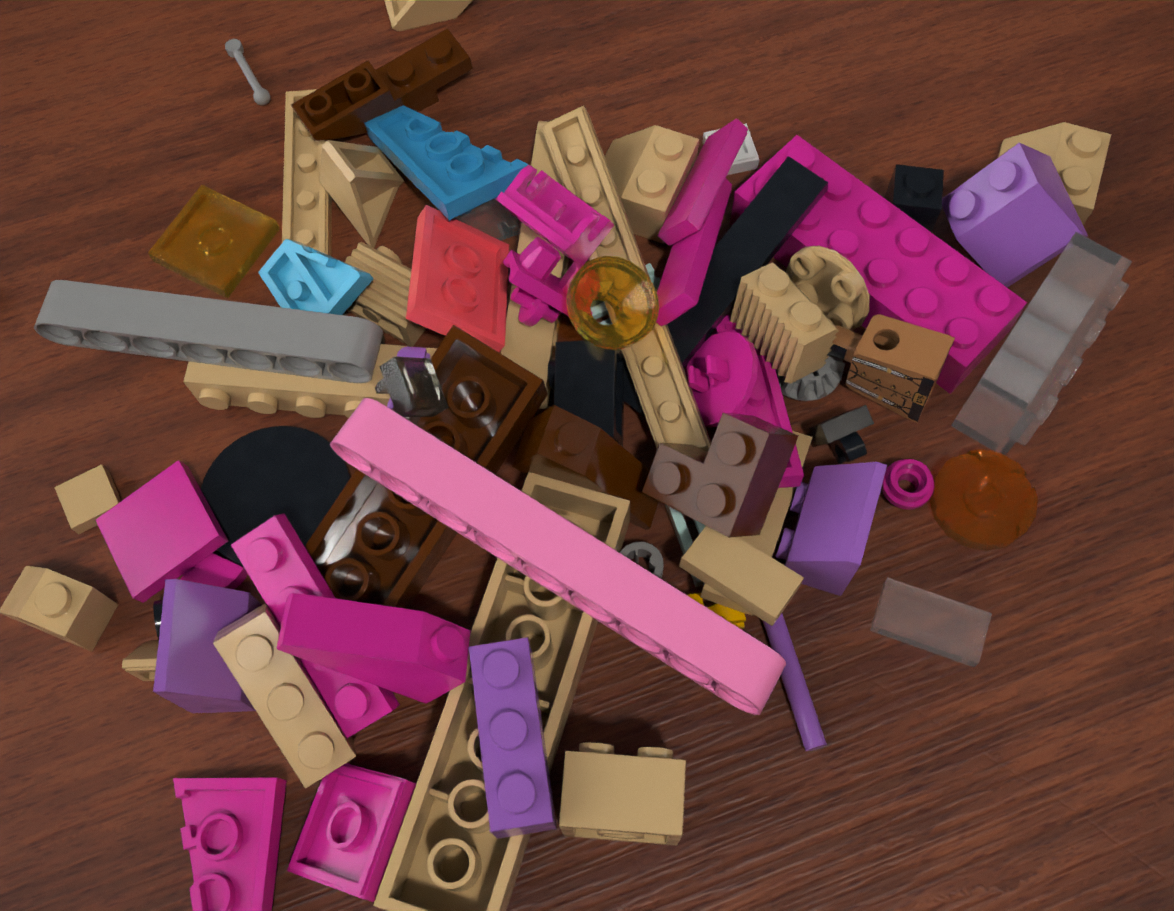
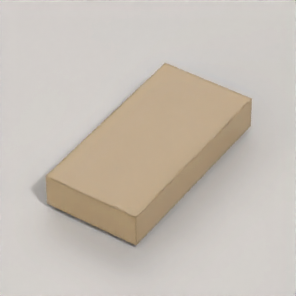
M705 526L682 556L679 566L771 626L775 624L804 579L801 575L740 537L729 538L708 526Z

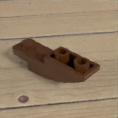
M447 28L376 70L367 60L294 102L291 106L314 141L355 136L367 132L365 122L402 105L420 112L439 102L436 90L473 69L469 55Z

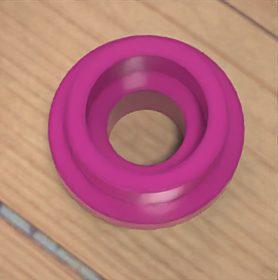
M903 459L895 461L887 467L881 488L884 496L891 504L901 509L912 510L928 502L934 491V479L930 470L922 462L914 459ZM907 480L911 482L915 491H904L899 487L898 481Z

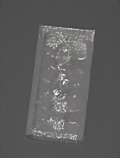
M1075 232L951 426L1003 457L1006 456L1016 442L1025 446L1038 426L1045 422L1059 400L1057 395L1063 386H1066L1083 361L1081 359L1083 353L1087 348L1091 347L1107 321L1104 319L1109 311L1115 308L1129 287V284L1121 279L1132 261Z

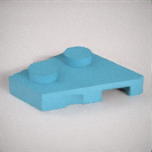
M290 239L283 241L258 272L280 307L343 315L373 280V277L363 270Z

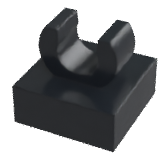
M864 405L805 430L807 435L812 437V447L830 443L834 457L838 464L846 461H853L867 454L865 444L856 431L874 424L867 406Z

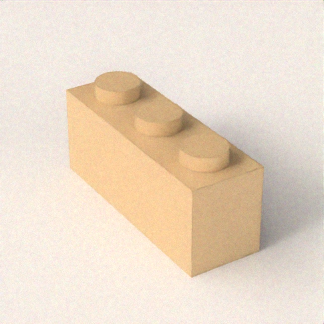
M265 603L218 631L213 644L306 789L356 757L354 739L352 736L349 738L345 737L299 658L276 649L280 626Z

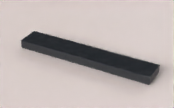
M788 156L714 247L697 305L667 324L683 368L733 308L741 277L766 266L828 190L827 181ZM624 359V402L644 417L643 408Z

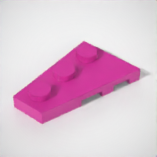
M277 777L173 778L175 796L182 800L185 827L180 828L183 849L189 850L194 883L189 888L193 911H272L286 780Z

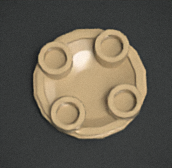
M822 246L804 247L791 257L786 269L789 279L812 303L821 309L822 313L835 327L839 325L853 331L863 324L869 313L870 296L863 277L849 260L837 251Z

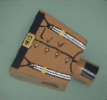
M881 314L872 317L863 335L837 325L836 328L839 331L835 334L836 338L832 341L834 344L830 347L831 351L828 354L851 363L846 380L848 388L917 423L935 387L955 337Z

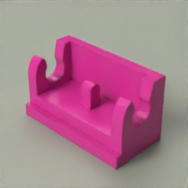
M527 165L518 173L505 192L501 191L496 200L514 217L573 262H580L584 265L614 227V224L607 217L601 215L552 179L544 171L541 170L536 175L537 170L531 165Z

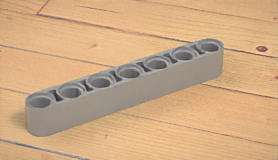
M54 280L51 282L34 325L35 331L40 336L52 342L68 346L349 383H367L372 380L383 337V330L380 326L359 317L68 280Z

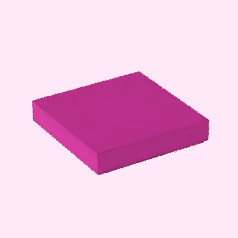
M180 460L96 519V523L132 598L142 603L165 588V579H177L228 542L190 468Z
M346 763L323 777L287 871L356 897L375 902L416 783Z

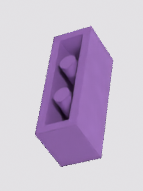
M528 637L470 646L469 655L490 832L499 839L557 829L533 653Z

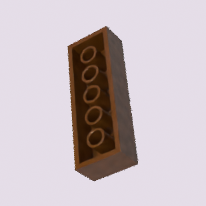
M453 325L395 412L496 475L525 431L528 421L534 417L547 397L548 392L543 379ZM356 469L305 545V548L336 599L408 609L458 532Z

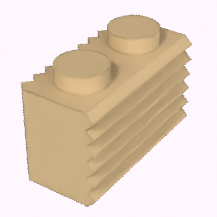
M359 242L357 249L352 250L351 256L346 258L345 263L369 273L373 280L347 311L352 312L356 317L359 316L374 322L386 334H390L402 343L405 342L408 346H413L426 328L406 319L411 269L403 265L400 258L387 247L379 246L376 250L363 242Z
M773 262L741 277L730 322L736 323V329H741L742 334L748 336V340L754 343L755 349H760L759 355L766 356L765 362L772 363V369H777L778 375L785 377L784 382L790 384L822 368L826 364L825 360L829 357L827 354L831 351L830 347L834 344L832 341L836 338L835 334L839 330L822 313L821 309L812 303L789 279L787 273Z

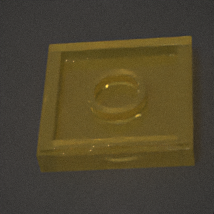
M201 185L149 250L148 254L153 262L229 298L280 230V227L275 219Z

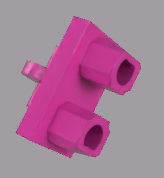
M536 237L523 250L521 255L511 250L503 261L504 265L511 270L509 281L517 286L513 290L510 299L521 305L518 315L519 321L529 327L537 324L541 318L550 323L555 322L559 311L584 325L593 314L587 301L599 283L595 272L582 263L574 261L562 279L553 275L551 272L561 259L558 250L539 237Z

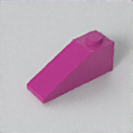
M293 592L287 596L276 649L427 704L465 683L470 630L424 611Z

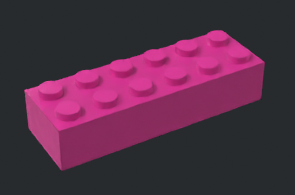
M796 135L735 191L730 224L733 225L788 156L827 181L828 190L773 258L787 268L791 257L804 247L822 246L835 250L854 265L866 284L870 297L869 313L861 325L865 329L874 315L881 314L955 337L936 384L951 394L1007 335L1028 302L800 136Z

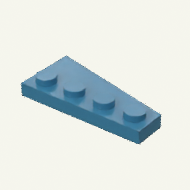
M404 105L364 123L369 139L448 220L468 214L474 208L496 198L501 191L504 193L518 173L528 165L519 159H515L511 163L502 159L501 151L489 145L482 149L470 143L468 135L457 130L455 132H445L442 130L440 122Z

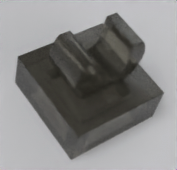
M393 357L379 366L383 379L376 384V393L389 394L394 406L391 410L406 419L410 417H434L449 408L431 358Z

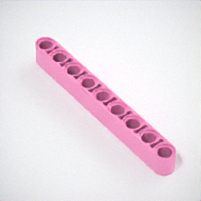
M364 398L330 443L333 451L354 468L727 703L753 715L761 714L786 666V661L772 648L376 400Z

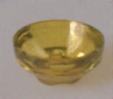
M603 256L592 259L576 272L568 287L566 306L570 321L576 331L595 346L612 350L633 346L652 331L657 321L659 302L653 283L640 267L623 258ZM597 300L607 302L615 313L614 324L603 325L598 323L591 314V303Z

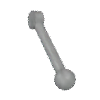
M238 39L227 41L225 43L227 54L238 62L254 91V101L258 105H267L271 99L270 93L260 86L244 58V48L241 41Z

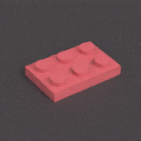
M426 205L417 218L406 319L445 336L452 326L455 325L492 349L500 352L505 346L508 267L504 265L503 261L509 254V244L455 218L448 220L440 211Z

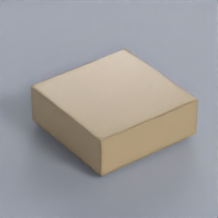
M102 464L54 487L69 525L77 534L97 526L96 519L122 501L109 470Z

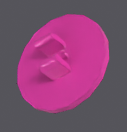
M726 330L710 336L687 364L685 373L688 385L691 387L705 427H717L722 413L739 414L751 397L757 380L758 357L754 344L741 333Z

